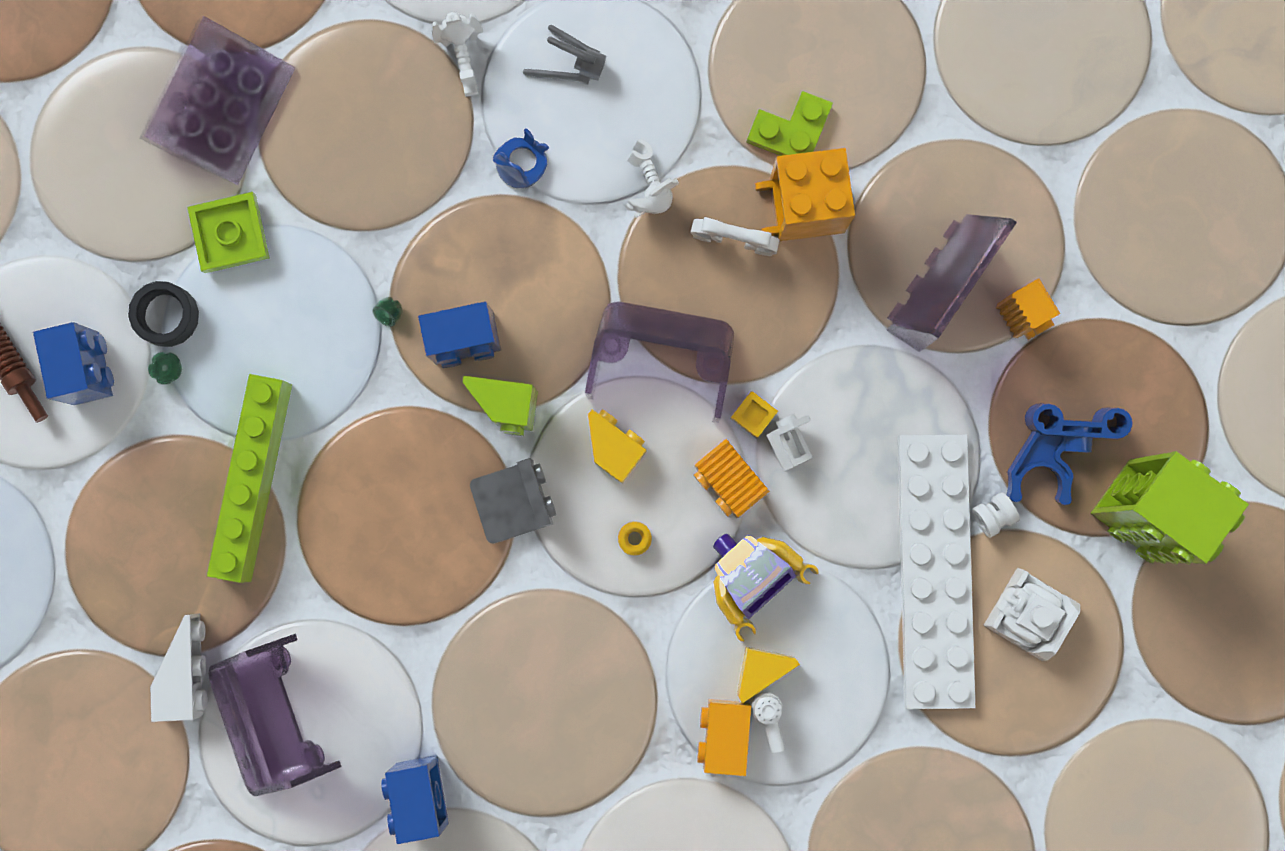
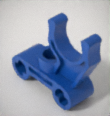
M1043 403L1034 404L1025 414V424L1032 432L1007 471L1008 490L1006 495L1013 502L1021 501L1022 478L1032 468L1044 466L1055 474L1058 481L1055 501L1063 505L1070 504L1072 501L1071 486L1074 475L1068 464L1061 459V453L1063 451L1092 452L1093 437L1111 439L1125 437L1131 431L1133 425L1130 414L1124 409L1107 407L1098 410L1094 414L1092 422L1064 420L1063 413L1057 406ZM1044 411V415L1050 417L1047 426L1038 421L1039 414ZM1115 416L1117 425L1112 426L1109 430L1107 420H1111Z

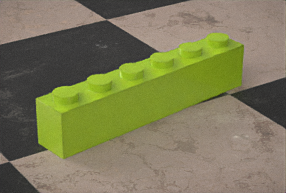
M249 374L207 577L238 583L252 582L292 384L284 380Z

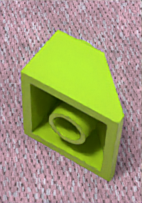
M463 376V384L491 421L500 427V431H503L504 434L524 436V430L533 431L538 391L532 384Z

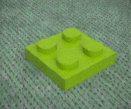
M249 192L187 207L201 272L210 273L270 259L255 193Z

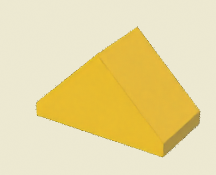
M746 647L737 696L744 703L799 666V662L790 655Z

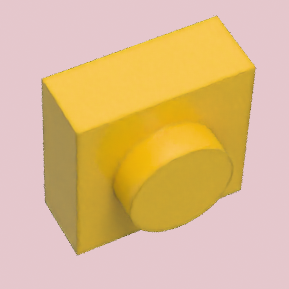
M751 391L730 419L757 439L777 414L778 410Z

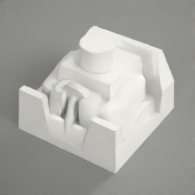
M1017 568L983 626L1039 660L1048 661L1057 653L1080 614V604L1032 576L1029 572Z

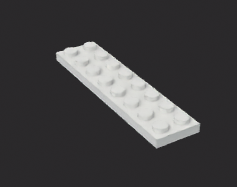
M967 435L897 436L904 708H975Z

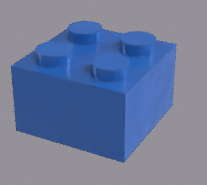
M486 301L418 316L426 356L436 365L441 364L442 368L461 365V359L474 357L475 361L491 359L495 357L494 352L501 351L494 312Z
M71 322L33 332L47 399L70 405H78L113 396L111 387L114 386V377L111 369L106 366L104 354L107 353V345L104 337L98 331Z
M437 755L396 763L385 772L386 778H383L381 781L383 797L385 800L389 799L391 813L387 816L390 835H395L397 844L439 837L449 824Z

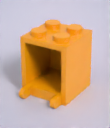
M846 148L776 156L770 180L755 183L756 191L772 190L776 226L765 227L761 231L772 233L771 236L778 235L780 241L843 234L855 217Z

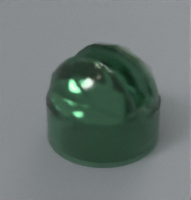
M385 297L374 306L372 312L380 323L392 327L400 319L403 310L398 300L393 301L392 297Z

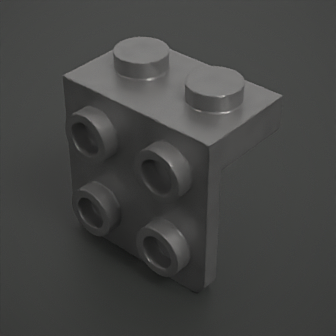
M531 458L518 461L515 466L475 478L470 482V489L486 539L489 543L495 544L553 525L551 517L556 516V511L551 496H544L541 484L546 483L540 463L534 465Z

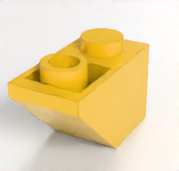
M591 409L588 413L594 462L623 484L647 452L642 447L645 441L630 429L626 434L615 426L618 420L602 409L598 414Z

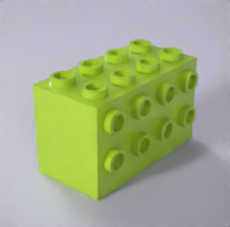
M1174 451L1130 459L1090 514L1109 527L1107 532L1115 539L1123 543L1128 541L1137 547L1136 554L1149 563L1153 564L1156 561L1162 564L1166 562L1173 564L1185 563L1188 565L1191 563L1207 564L1208 561L1212 562L1220 555L1224 548L1222 541L1227 534L1234 532L1245 519L1243 512L1249 504L1239 497L1241 492L1237 488L1224 481L1219 483L1209 475L1211 471L1207 466L1197 460L1192 459L1189 461L1180 453Z

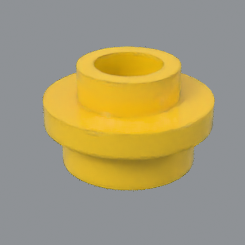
M629 522L619 531V546L629 555H641L651 545V532L643 523ZM632 532H638L642 537L638 545L629 543L628 537Z

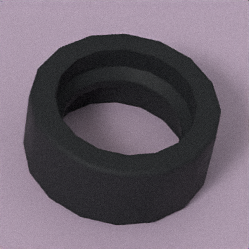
M155 281L144 285L134 294L129 304L128 318L132 329L140 338L157 346L173 347L184 343L193 335L198 325L199 310L195 299L188 291L170 282ZM160 295L175 297L181 303L183 309L182 319L178 327L166 334L152 331L145 320L148 305Z

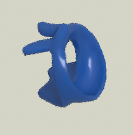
M525 128L524 138L514 137L506 141L493 155V162L496 164L499 177L506 184L514 188H527L534 185L543 176L547 168L545 151L549 149V146L534 140L532 133ZM520 148L532 151L536 157L534 168L524 172L520 166L512 163L509 159L513 151Z

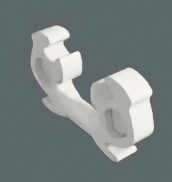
M704 217V219H694L690 232L693 238L705 242L714 240L721 243L723 237L746 242L745 249L755 250L754 253L764 256L777 254L780 242L778 238L771 236L772 233L733 226Z

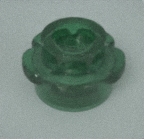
M159 352L152 357V364L149 365L148 372L151 378L156 379L157 383L167 385L180 377L182 365L180 359L174 353L169 352L165 354L164 352ZM163 365L168 366L166 371L162 370Z

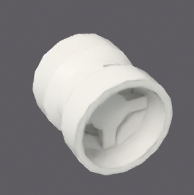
M1004 492L993 496L990 503L986 505L980 504L972 509L977 524L989 538L998 534L1001 527L1005 525L1012 526L1020 521L1017 509Z

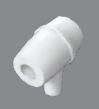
M761 693L751 703V714L754 720L764 724L771 752L778 753L784 751L785 747L778 725V720L783 713V704L778 696L772 693Z

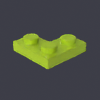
M802 91L790 121L759 109L746 143L779 156L814 152L833 102Z

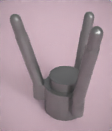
M549 25V31L571 45L553 37H548L547 42L576 56L574 69L579 70V73L538 69L523 70V74L527 76L573 80L588 85L590 78L599 80L607 56L554 25Z

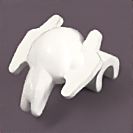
M451 12L443 20L442 25H439L437 21L432 23V37L434 43H441L444 46H450V43L455 45V53H457L456 57L461 71L460 79L463 83L465 97L477 95L478 88L473 69L471 68V59L469 58V52H467L466 40L469 37L472 41L476 40L478 34L483 33V28L475 14H469V19H467L464 15Z
M638 139L633 147L634 151L627 161L631 165L641 168L649 187L646 189L644 198L630 199L625 205L628 210L636 211L634 214L636 218L645 213L659 214L668 210L673 199L671 189L679 183L677 179L671 180L670 177L660 183L659 175L650 159L653 149L648 142Z

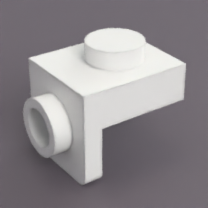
M792 414L776 422L778 429L767 434L775 456L784 471L813 458L798 428L811 421L809 415L796 419L795 415Z

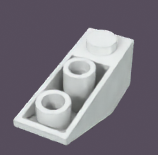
M200 613L184 615L150 687L151 722L193 720L203 716V710L207 708V692L202 689V676L206 673V658L204 655H201V641L205 639V624L203 621H200Z

